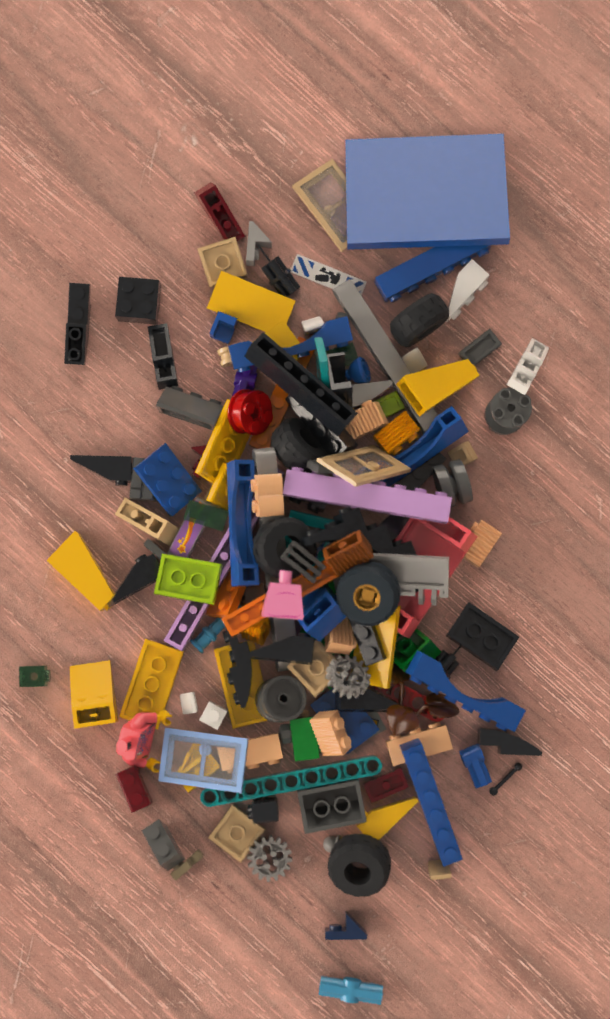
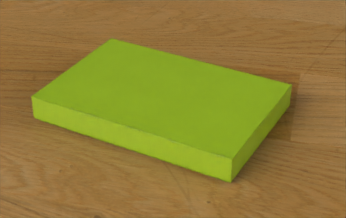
M162 553L154 594L215 605L223 565Z

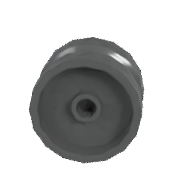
M461 459L450 461L448 470L443 464L432 467L437 492L447 493V497H452L451 508L456 506V497L461 504L473 501L470 480Z
M281 675L268 679L259 686L255 704L258 712L264 719L270 722L281 723L293 720L303 712L306 706L307 695L304 686L297 679Z

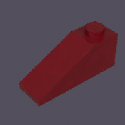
M210 182L194 192L204 211L224 240L236 237L238 242L246 237L215 184Z

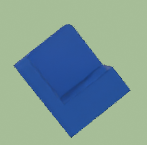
M218 311L209 333L210 337L229 344L238 324L237 318Z

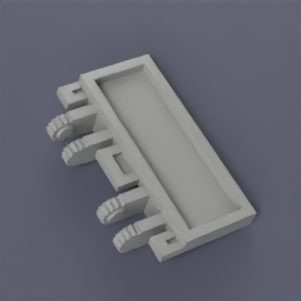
M373 553V559L369 560L381 563L393 571V574L399 581L400 596H415L416 589H418L419 605H424L425 602L424 589L432 590L431 605H437V590H439V598L449 597V557Z

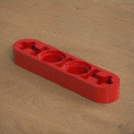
M399 683L391 688L390 695L386 693L389 689H379L373 686L379 693L399 703V699L394 695L395 689L400 687ZM404 685L406 694L403 698V706L410 707L413 711L417 712L419 709L413 707V699L421 697L424 704H427L426 696ZM428 710L426 714L423 712L420 714L434 722H440L444 719L433 718Z

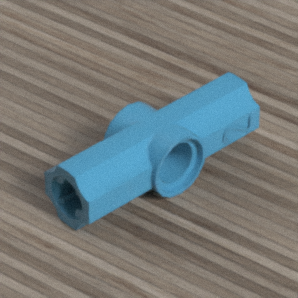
M321 976L319 995L340 998L341 1001L347 1003L366 1002L381 1005L383 985L362 982L360 979L352 977L340 979Z

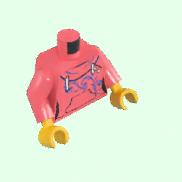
M161 710L158 715L156 713L136 714L121 729L119 741L116 744L117 754L121 755L122 759L130 766L145 768L146 766L152 772L158 773L159 770L154 768V765L161 762L153 757L148 760L146 758L149 756L157 721H160L165 726H169L171 722L166 718L173 716L166 710Z

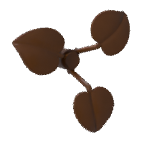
M393 662L390 685H397L398 683L400 685L399 705L389 706L386 712L387 722L393 736L416 730L420 725L418 716L427 708L429 713L437 718H451L459 714V708L454 703L444 698L445 695L440 693L438 695L434 693L429 694L426 697L427 704H424L416 713L410 707H402L404 681H408L410 675Z

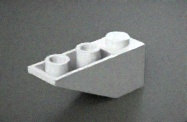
M473 259L458 273L448 307L449 318L446 322L450 319L455 320L462 312L460 308L464 304L468 306L474 300L475 292L477 290L481 292L489 284L487 280L490 275Z

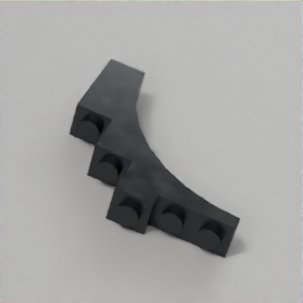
M349 506L338 510L340 514L333 517V522L325 524V529L321 531L318 528L306 532V537L300 538L302 545L307 546L319 542H337L360 530L370 543L373 553L416 555L412 541L403 542L400 539L392 542L385 524L377 526V523L366 526L359 507L351 510Z

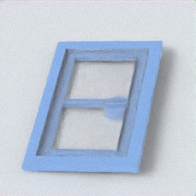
M165 728L158 781L242 793L249 739Z

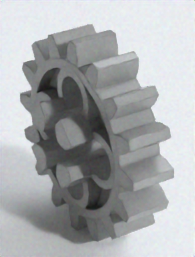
M348 654L344 658L339 655L336 660L332 659L326 669L325 679L330 680L327 685L334 687L333 693L340 692L339 697L341 698L344 694L348 699L352 695L358 698L360 694L363 695L371 683L368 681L371 675L366 674L369 668H363V661L358 663L356 656L350 659ZM352 668L353 671L348 677V683L345 686L343 682L348 676V670Z
M270 835L269 839L266 840L264 836H261L262 841L260 843L257 840L254 841L255 848L249 847L252 854H248L247 859L252 861L248 863V867H254L252 874L259 873V880L265 876L267 882L270 881L271 877H274L277 881V875L285 876L284 869L290 870L287 862H292V857L287 855L292 852L290 849H285L287 847L286 841L282 844L280 843V837L273 840V836ZM265 845L270 846L269 852L272 856L273 864L276 866L275 871L269 870L270 865L268 860H266V852L263 850ZM277 852H282L283 856L281 858L276 857ZM257 859L263 860L261 865L256 864Z

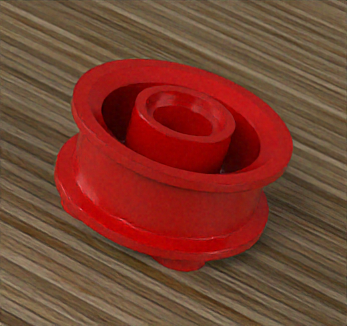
M241 389L232 396L229 402L228 421L232 429L238 433L259 435L267 429L273 420L271 401L263 391Z

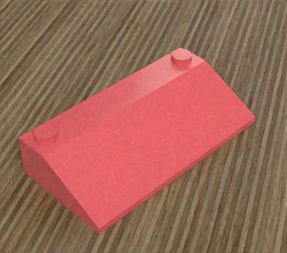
M450 517L447 524L410 518L395 541L400 539L403 542L412 541L416 555L449 557L450 579L478 536ZM424 589V605L418 604V592H416L415 596H400L398 606L401 607L398 633L407 638L411 637L431 607L432 590Z

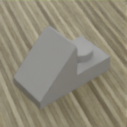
M249 221L246 264L247 266H255V260H259L260 249L256 248L258 247L257 245L272 248V242L253 221Z

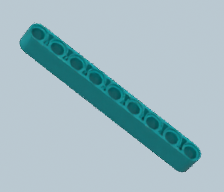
M369 755L244 779L242 793H236V796L233 798L227 797L225 791L205 788L200 795V800L203 805L213 807L374 776L381 771L382 763L377 756ZM376 760L378 762L377 769L373 771L368 770V761ZM349 764H356L358 766V771L353 775L348 774L346 771ZM331 767L336 768L338 771L335 778H328L326 775V771ZM313 771L317 774L318 778L315 782L306 780L308 772ZM290 775L297 778V784L294 786H289L285 782L286 778ZM267 780H275L277 787L274 790L267 789L265 786ZM249 783L254 784L257 788L253 794H249L245 790V786ZM207 791L215 793L216 799L209 802L205 799Z

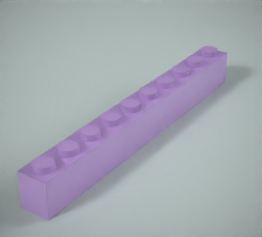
M278 469V473H281V474H282V479H283V477L285 476V474H284L283 471H281V470ZM253 492V495H252V500H255V493H254V492ZM251 506V527L253 531L259 521V517H256V513L252 512ZM229 528L209 561L223 565L218 590L231 569ZM187 600L164 641L180 651H184L210 604Z

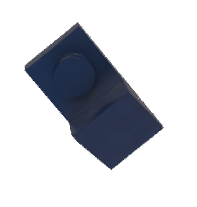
M345 911L346 927H342L341 924H330L329 927H325V940H367L366 930L347 911Z

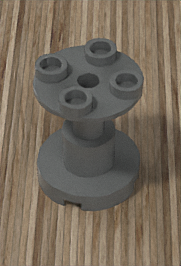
M511 387L501 389L495 394L485 409L484 417L490 430L499 435H509L520 429L530 418L532 412L531 398Z

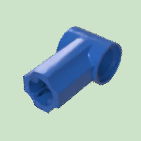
M478 743L459 751L475 788L483 787L492 782L484 763L483 752Z

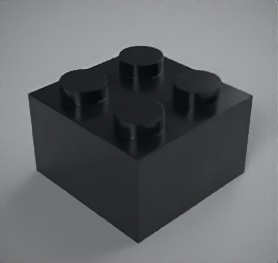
M119 277L115 312L118 322L158 325L161 296L160 281Z

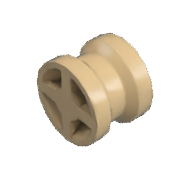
M228 346L217 350L218 355L221 357V367L232 366Z

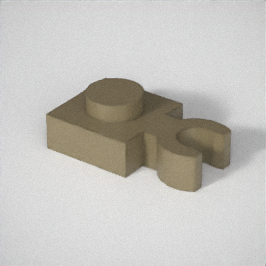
M198 849L185 861L173 867L174 870L170 874L176 881L203 858V853Z

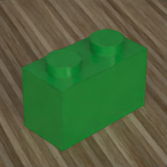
M314 716L290 720L295 761L320 758L319 753L322 752L310 723V719Z

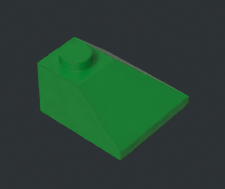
M416 628L410 638L397 632L393 662L405 672L417 650L433 659L441 653V650L431 639Z

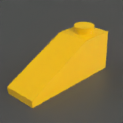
M413 796L371 809L368 813L365 811L367 822L356 824V826L363 834L370 835L379 840L419 801Z

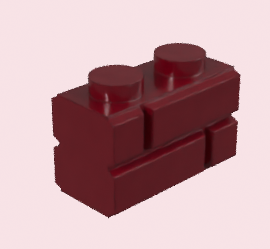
M131 766L116 773L131 813L153 803L143 777L139 774L140 770L136 766Z

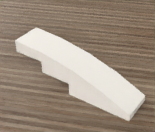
M532 338L507 385L525 395L543 363L549 347Z

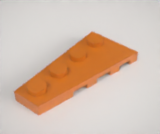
M231 569L217 592L215 605H210L205 613L209 617L223 618L238 609L247 586L231 587Z

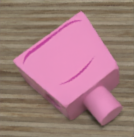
M280 570L279 583L269 582L261 613L263 617L303 620L301 585L291 584L293 571Z

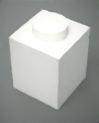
M209 701L199 720L218 730L228 710Z

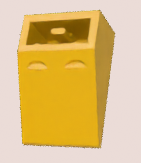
M111 660L70 666L74 729L118 722Z

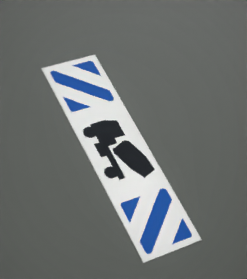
M299 254L296 255L291 267V273L331 289L350 279L362 295L367 283L364 280Z

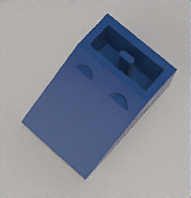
M326 584L302 598L304 617L303 620H297L306 633L320 642L346 616L341 612L337 603V596L329 585Z

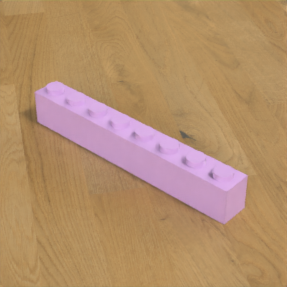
M292 467L291 470L287 469L283 488V496L343 507H359L361 510L442 524L448 523L452 497H447V493L435 492L434 495L428 494L427 490L415 488L414 491L406 490V486L394 485L393 488L386 486V483L380 481L355 487L337 474L329 477L324 476V474H317L314 471L306 473L303 468Z

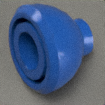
M362 357L356 358L350 364L349 369L345 370L348 381L362 384L369 383L371 380L369 366Z

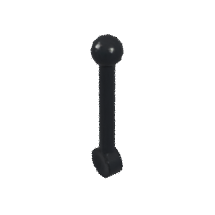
M516 763L514 768L495 787L489 789V793L493 796L496 795L498 789L516 771L522 769V764Z

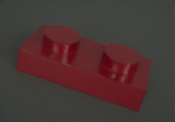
M401 767L363 783L371 804L409 787Z

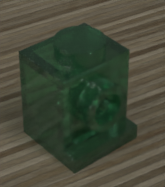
M47 666L19 667V687L48 686V682L51 681V672L47 670ZM34 672L38 675L36 680L31 678V674Z

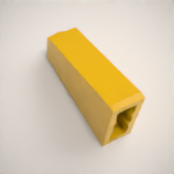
M469 359L407 374L396 385L420 417L472 383L480 375L476 367Z
M74 531L47 561L99 611L104 609L108 611L110 608L107 604L114 595V591L84 539L77 531Z

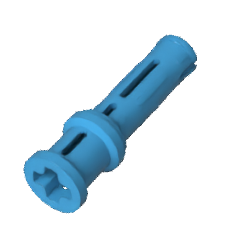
M216 618L208 627H203L202 632L195 639L190 640L202 654L212 641L215 642L217 640V635L225 628L221 620L222 618Z

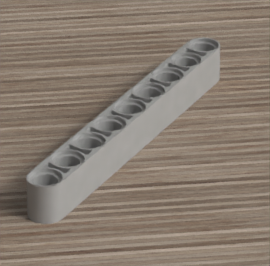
M349 279L332 291L388 380H392L393 388L397 391L400 399L424 434L438 414L432 408L419 417L396 385L403 376L411 374L358 289Z

